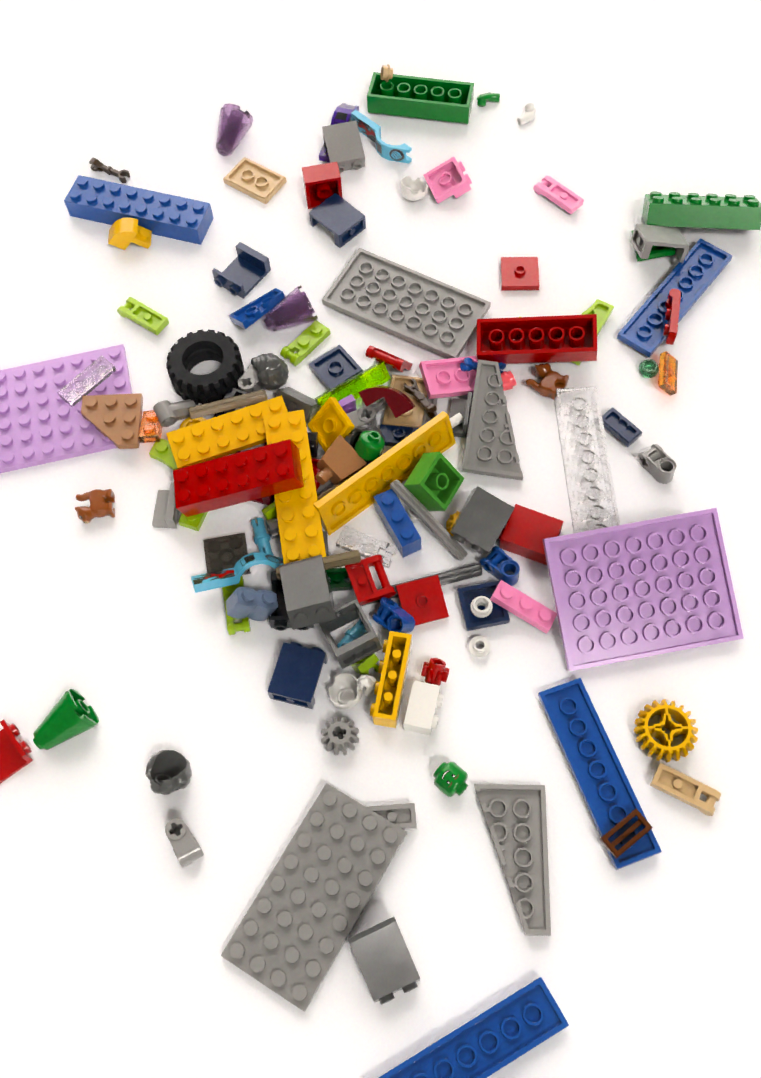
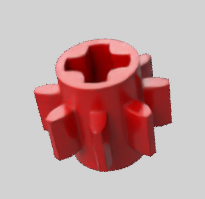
M431 658L429 663L424 662L421 676L425 677L424 681L426 683L439 686L441 681L447 682L450 669L446 667L445 661Z

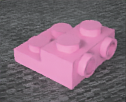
M455 157L450 158L423 175L438 204L452 195L458 198L471 190L470 184H472V181L468 174H463L466 170L462 162H457Z

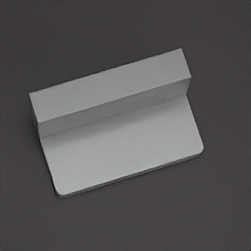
M171 482L170 490H158L152 521L154 528L177 529L180 511L176 509L174 482Z

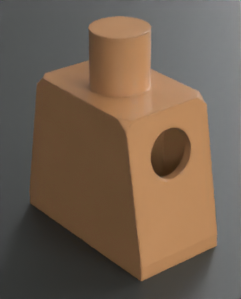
M339 435L316 465L321 471L315 477L322 485L329 480L336 485L364 467L367 463Z

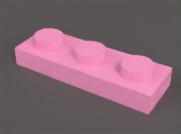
M502 580L498 583L490 598L492 602L546 634L557 616V613Z

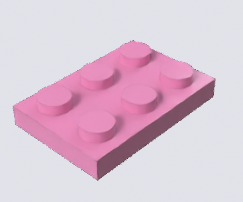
M469 356L473 362H478L476 356ZM466 357L421 361L419 364L429 399L468 395V392L473 394L477 370H461L460 363H464V358Z

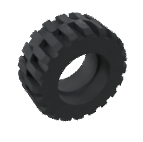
M202 329L197 330L196 333H187L186 337H181L177 340L178 343H174L171 347V352L167 355L166 368L175 392L183 400L191 399L195 405L199 403L206 404L224 399L230 387L237 389L238 379L244 374V365L239 347L230 336H225V333L220 331L215 333V330L208 329V331H203ZM213 360L221 363L218 369L209 374L196 375L190 373L194 366L203 361Z

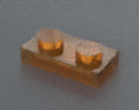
M665 351L660 354L658 385L660 389L671 396L677 393L678 360Z
M154 410L143 411L138 436L140 443L160 442L163 427L160 425Z

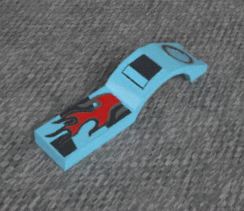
M357 110L351 113V120L357 121L359 132L375 142L377 153L382 158L408 164L412 162V158L406 155V153L412 151L410 146L405 143L401 145L386 144L381 140V126Z
M253 552L243 556L236 562L234 568L191 576L192 585L195 593L239 584L240 577L250 567L264 564L276 569L279 565L284 564L283 558L263 552Z

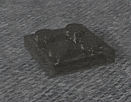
M245 533L203 540L207 573L234 568L236 562L243 556L248 555ZM250 568L245 570L242 575L251 574Z

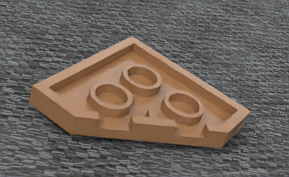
M142 393L89 395L82 397L81 414L105 437H108L119 449L139 448L143 409Z

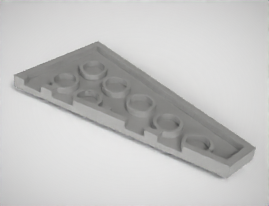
M478 359L462 472L523 481V473L520 468L514 432L507 409V400L504 395L498 362Z
M474 784L525 936H551L545 785Z

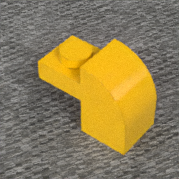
M121 218L115 221L109 229L108 244L126 250L132 242L148 249L151 246L152 231L139 226L138 219Z

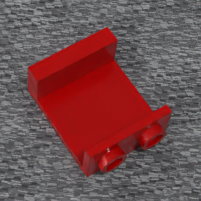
M4 719L0 721L4 728L0 731V784L33 761L29 755L32 752L26 741L21 742L18 737L21 734L14 723L10 725Z

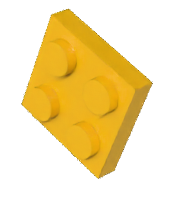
M329 397L308 423V427L312 432H318V442L325 452L339 435L345 438L355 427L335 397Z

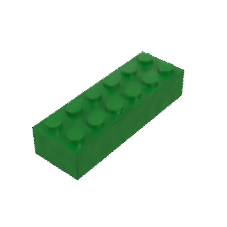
M373 72L367 93V109L369 113L468 124L474 100V83L393 74L392 79L386 82L381 80L379 72Z
M652 191L650 194H645L642 217L646 225L760 230L761 203L754 195L737 197L734 194H726L725 197H720L713 193L699 196L698 193L680 195L678 192H670L669 195H663L661 192Z

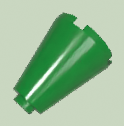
M70 689L64 693L34 731L33 742L39 749L49 750L95 727L99 722V718L92 706L89 705L87 707L83 702L85 698L76 690Z

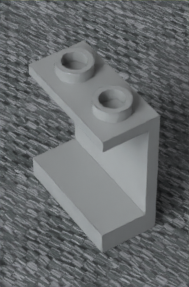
M356 120L322 127L323 140L326 143L330 163L337 162L340 173L346 170H358L365 167V154Z
M645 224L635 225L631 243L641 259H648L654 245L674 247L675 256L679 262H684L685 256L689 253V244L678 228Z

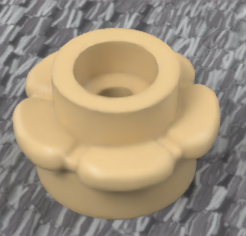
M389 64L387 66L382 65L380 73L381 80L388 82L393 77V68H390Z

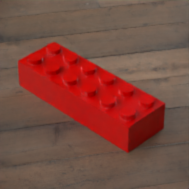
M597 314L477 319V361L479 359L505 364L597 361Z
M291 439L173 470L176 509L186 517L304 487L299 448Z

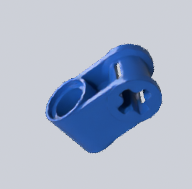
M494 546L491 553L479 560L481 566L498 580H502L511 586L517 584L520 571L519 564L500 547ZM512 571L514 574L508 575L505 572Z
M382 597L380 600L381 604L377 612L373 613L372 619L389 632H412L415 627L413 616L403 610L395 601Z

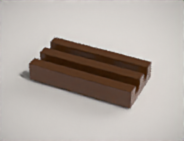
M635 809L603 835L599 841L606 846V849L613 854L612 856L616 860L653 827ZM635 816L638 818L637 822L613 842H609L608 839ZM641 824L645 826L643 830L618 851L615 849L617 844Z

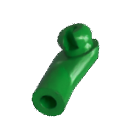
M489 92L479 95L477 97V105L485 107L486 102H499L500 93Z

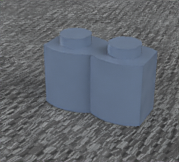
M238 587L226 600L227 615L237 619L248 617L254 621H264L278 608L277 594L270 590L256 591L249 587Z

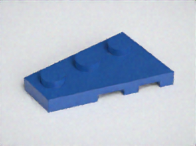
M275 288L229 315L231 322L246 330L272 308L279 305L286 297L283 291Z

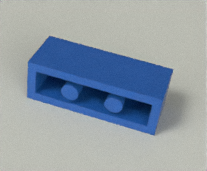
M389 489L374 496L375 510L401 556L404 558L421 550V537L396 493Z

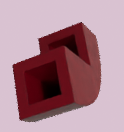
M373 386L358 392L366 407L384 397L395 418L415 407L409 397L392 387Z

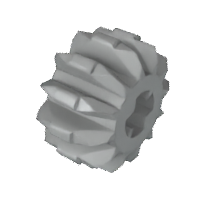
M334 716V723L326 721L327 729L321 730V734L324 736L321 742L322 744H327L325 747L327 752L333 750L334 755L337 756L339 751L342 750L343 755L346 756L347 748L354 751L355 746L353 743H359V737L356 736L359 733V729L353 728L355 725L353 720L347 723L346 717L343 716L341 721L338 722V718ZM342 733L343 739H339L337 734Z

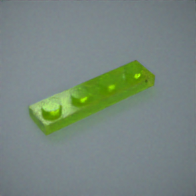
M380 361L314 399L319 409L329 397H335L339 401L352 394L357 399L360 397L358 392L369 387L382 385L391 380V377L384 362Z

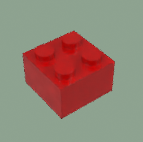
M337 162L302 167L308 209L317 207L334 193L342 197L341 176Z

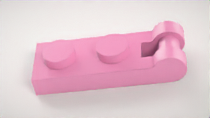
M545 176L541 183L538 182L533 187L536 194H542L570 214H573L584 202L583 198L550 176Z

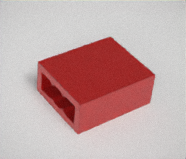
M515 504V509L509 517L506 527L503 528L498 537L500 540L499 547L547 565L542 539L559 536L564 521Z

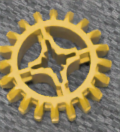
M663 699L660 704L656 700L652 702V706L646 704L644 711L640 710L638 713L639 718H636L634 721L637 725L634 728V733L639 734L636 737V742H643L640 747L641 750L648 748V757H651L654 753L656 754L657 761H660L662 756H664L666 763L670 762L671 758L679 761L680 755L686 757L689 754L688 751L694 749L693 743H696L698 737L695 736L698 728L693 727L696 719L688 718L691 715V711L684 713L682 711L684 705H680L678 708L675 707V700L671 701L670 705L667 704L666 699ZM661 715L659 723L648 726L650 718ZM671 717L675 719L679 724L673 722ZM663 726L670 731L669 734L664 733L665 731H662ZM683 735L682 743L671 747L673 738ZM652 737L657 738L661 744L657 743Z

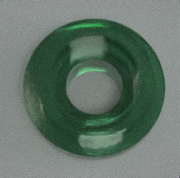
M646 359L640 363L639 373L643 377L653 378L658 374L659 367L655 360Z

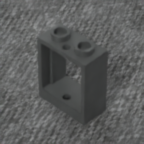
M357 599L335 609L336 619L319 623L342 669L382 649L378 636ZM359 618L367 633L338 648L330 632Z

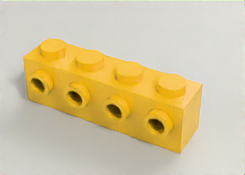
M390 631L388 640H384L382 652L385 653L384 661L380 660L378 673L381 674L380 682L376 681L374 695H377L376 702L372 703L370 708V716L373 717L374 725L396 728L412 647V634Z

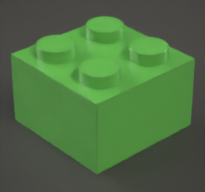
M440 452L423 453L404 486L429 512L446 511L465 478Z

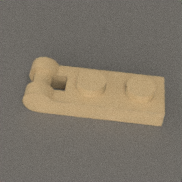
M662 763L658 765L650 783V786L700 810V812L708 816L714 815L716 810L714 805L721 797V793L718 790ZM701 793L707 797L705 802L699 799Z

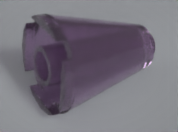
M224 104L220 109L216 149L223 156L231 155L254 121L252 115L247 110L243 112L240 110L241 106L236 104Z
M302 285L297 286L265 314L266 318L263 320L268 329L272 328L273 331H278L319 319L317 315L313 317L312 314L315 313V310L306 293L300 291L303 289Z

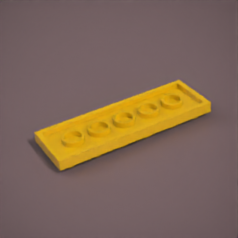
M282 395L166 433L177 468L180 469L235 453L237 450L241 451L266 443L263 416L288 412Z

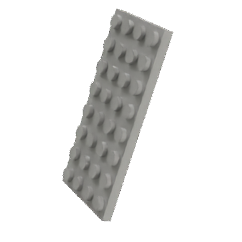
M358 248L322 299V304L447 359L460 356L477 329V319H483L491 307V302L362 248Z
M326 783L220 956L305 1012L408 834L407 831Z

